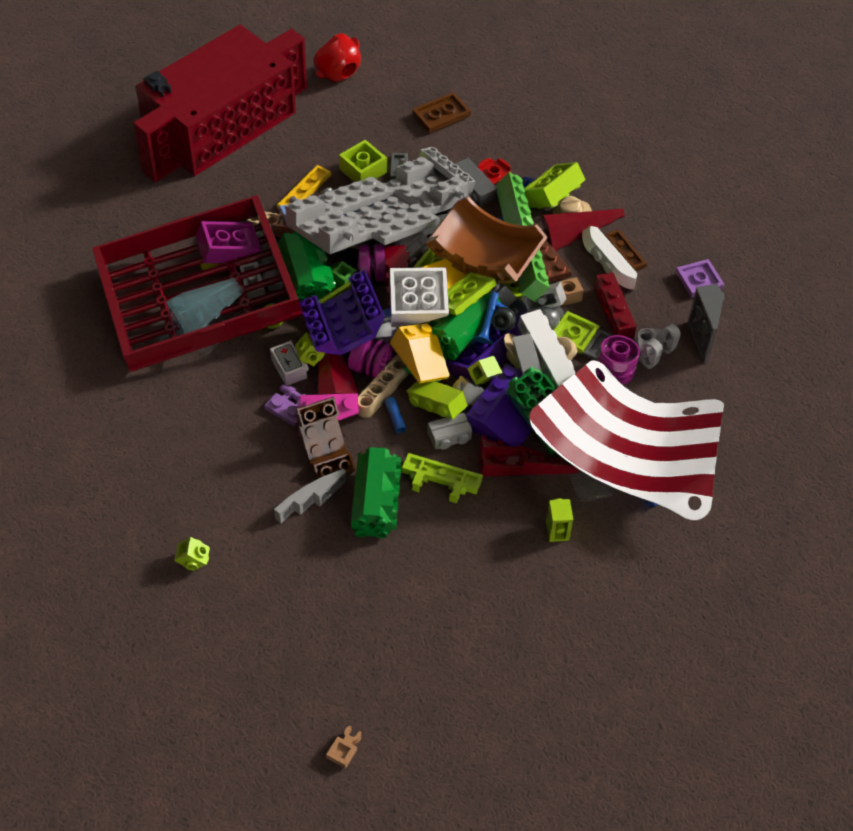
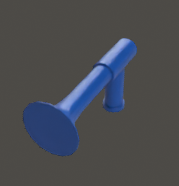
M497 292L490 293L482 330L478 336L473 337L476 342L492 344V341L489 339V328L495 308L507 307L497 301L499 295Z

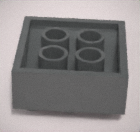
M718 284L696 287L688 318V325L704 364L708 363L718 328L722 303L725 299L724 293L720 290Z

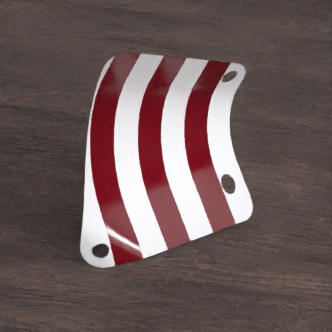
M591 361L531 410L529 418L535 432L560 456L591 477L618 490L666 507L689 520L702 519L710 511L724 408L723 402L711 399L682 403H653L626 389L602 363ZM596 368L601 369L604 373L605 382H601L597 378ZM689 407L699 409L693 415L682 414V411ZM697 496L700 498L701 507L698 510L689 508L688 500L690 497Z

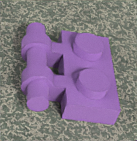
M283 384L280 387V391L284 395L281 396L275 393L264 405L265 410L296 427L297 404L289 400L293 398L297 401L301 394L296 392L295 388L287 387Z

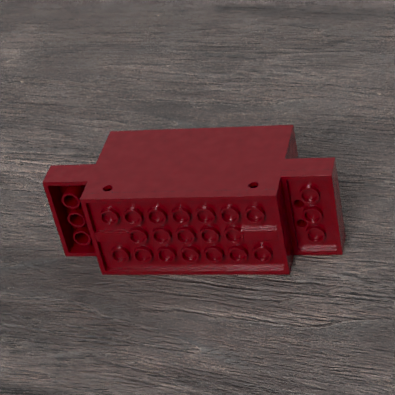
M239 24L159 71L167 79L172 93L164 91V97H161L158 90L153 92L144 83V80L136 84L141 118L134 122L142 172L155 183L181 166L195 177L295 114V95L307 88L305 38L291 28L265 43Z

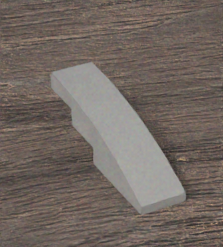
M342 469L323 476L289 496L274 509L275 520L282 523L294 511L301 515L313 503L321 506L346 482V471Z

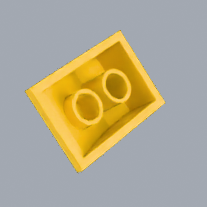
M423 323L398 327L390 344L419 384L448 379L449 372L438 337L432 333V328L429 324Z

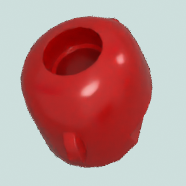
M343 33L333 36L316 52L313 58L314 66L317 69L315 74L321 79L327 78L333 82H342L350 78L358 70L361 63L358 39L356 37L350 38Z

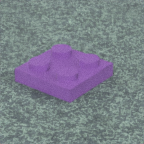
M709 259L676 268V274L691 298L695 295L696 287L718 284L720 290L724 287L723 281Z

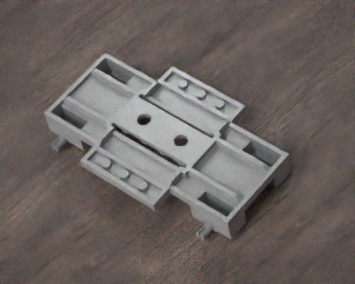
M419 157L413 161L401 158L399 160L400 165L396 169V179H391L386 183H381L374 177H367L365 180L353 182L348 186L325 192V194L318 197L314 195L299 200L295 196H291L289 199L291 204L285 205L286 225L329 254L373 238L383 245H387L438 225L440 218L434 214L452 208L457 200L467 197L468 183L459 177H452L444 182L433 176L434 163L424 157Z

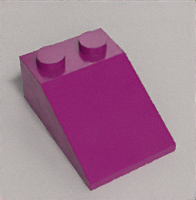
M201 221L196 234L204 263H224L261 251L252 222Z

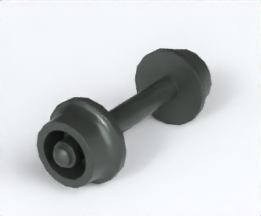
M516 299L509 307L497 308L492 316L493 326L499 331L511 330L515 323L519 322L520 316L527 314L526 304Z

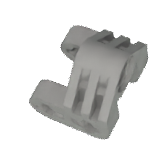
M668 324L663 329H641L635 342L640 349L638 361L648 369H652L657 365L662 351L670 354L677 347L681 335L679 328L674 324Z

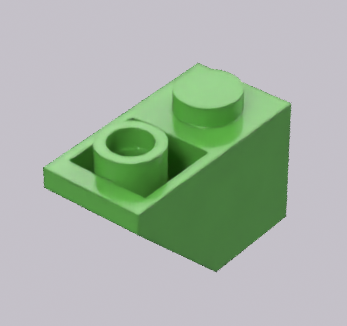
M343 261L328 266L331 268L333 280L336 282L335 289L349 282V277L357 273L356 269Z

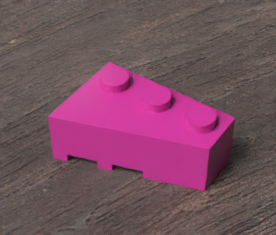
M358 394L300 395L297 398V408L334 396L340 415L337 416L339 422L359 413Z

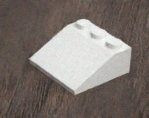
M390 268L391 327L421 324L449 315L446 268Z

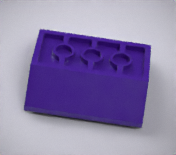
M365 269L349 277L353 289L323 304L320 303L316 295L300 302L301 311L317 352L343 355L376 337L385 316Z

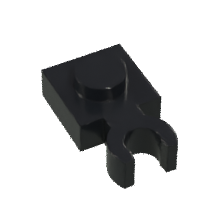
M159 71L143 77L144 83L153 92L158 90L161 97H164V91L172 93L167 79Z

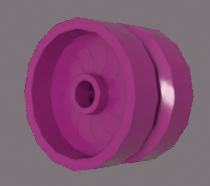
M382 243L374 244L373 255H370L368 244H358V272L365 269L370 282L371 272H374L376 283L386 282L384 245Z

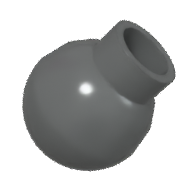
M557 306L540 309L543 315L547 317L550 328L554 330L559 325L560 318L564 316L562 308Z

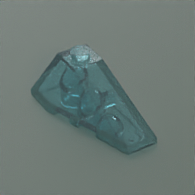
M235 278L181 293L167 301L166 304L171 316L183 333L186 334L209 326L208 323L213 318L217 319L221 315L220 312L226 306H230L244 291Z

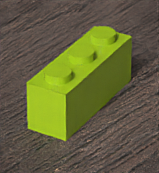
M416 381L407 390L410 403L413 406L452 420L468 406L463 391L435 381L420 384Z

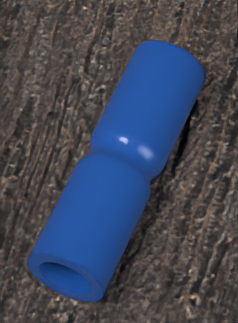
M389 397L384 403L391 417L395 432L397 434L405 432L407 428L400 414L397 402L394 397Z

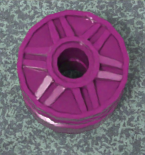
M610 336L601 343L597 362L602 363L620 384L625 385L634 377L640 349L637 343L626 336ZM596 368L598 377L605 382L604 373L601 369Z
M374 338L351 350L348 368L360 374L366 371V376L375 379L393 359L395 349L390 343H386L383 340L377 342V338Z

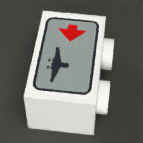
M291 341L270 348L271 360L286 386L307 378L306 371H308V365L299 360L296 347H294Z

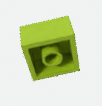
M363 140L339 154V169L353 182L365 180L367 177L377 179L387 173V157L368 141Z

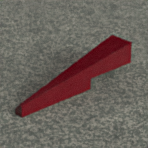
M622 208L543 215L542 225L548 237L547 241L557 252L558 249L569 246L571 242L582 239L583 230L588 227H598L600 230L602 226L611 224L620 217L623 218L625 213Z
M325 353L319 361L318 395L358 394L359 396L360 392L349 371L344 355Z
M485 435L480 436L478 465L480 474L483 477L579 473L580 469L572 464L563 462V458L557 457V459L545 457L546 453L519 445L512 447L504 445L502 440L498 439L497 442L487 440Z

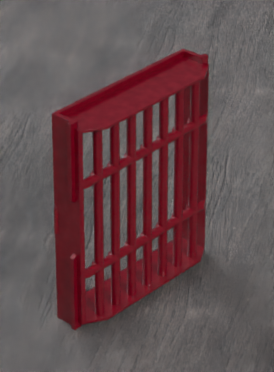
M258 195L92 247L122 353L130 372L303 315L299 299ZM254 217L258 218L259 224L254 225L255 232L262 231L264 236L258 238L260 245L267 243V250L227 261L224 264L175 280L160 283V277L203 264L204 261L201 256L157 271L154 265L200 251L198 244L154 258L151 256V250L195 237L201 221L241 222ZM143 253L144 261L109 272L108 264ZM272 256L273 262L241 273H238L236 267ZM148 267V274L113 285V278ZM277 269V276L246 286L241 284L240 280ZM226 270L230 272L228 277L167 297L163 294L164 290ZM152 280V287L117 298V291ZM279 282L283 285L282 289L252 299H247L245 295L247 292ZM234 283V290L176 309H168L167 304ZM156 293L157 299L155 301L124 311L120 309L121 304ZM286 295L288 298L286 301L253 312L250 309L251 306ZM236 296L239 297L240 302L179 323L174 324L172 322V317ZM157 307L161 309L160 314L125 325L123 318ZM242 309L244 311L243 315L180 336L176 334L178 330ZM165 321V327L129 339V331ZM169 334L170 339L134 351L132 349V345Z

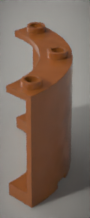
M468 196L457 200L425 244L439 258H446L453 263L452 266L466 275L473 272L494 278L495 281H498V284H507L518 280L547 239V236L537 224L527 226L514 225L493 217L481 209Z

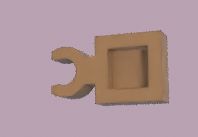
M351 726L345 729L344 739L337 737L326 754L327 759L345 769L357 751V747L353 744H357L361 740L360 731L354 737L349 735L352 731Z

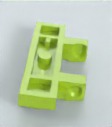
M408 453L402 466V473L411 475L410 479H413V491L419 492L423 482L428 483V481L443 484L449 486L448 489L452 490L449 501L456 504L460 494L465 495L466 492L477 495L483 479L481 474Z

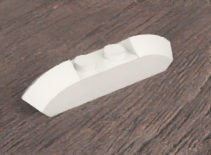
M590 226L583 230L582 239L587 251L594 255L597 262L603 265L606 273L614 272L618 284L634 290L637 278L636 271L598 227Z

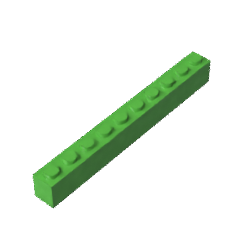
M508 172L495 185L504 222L522 226L533 225L534 222L531 218V211L522 184L523 180L518 175ZM540 249L518 278L521 294L534 302L550 288Z

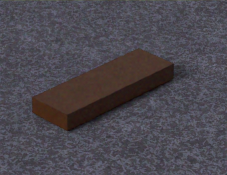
M619 229L604 235L635 271L646 268L647 263Z

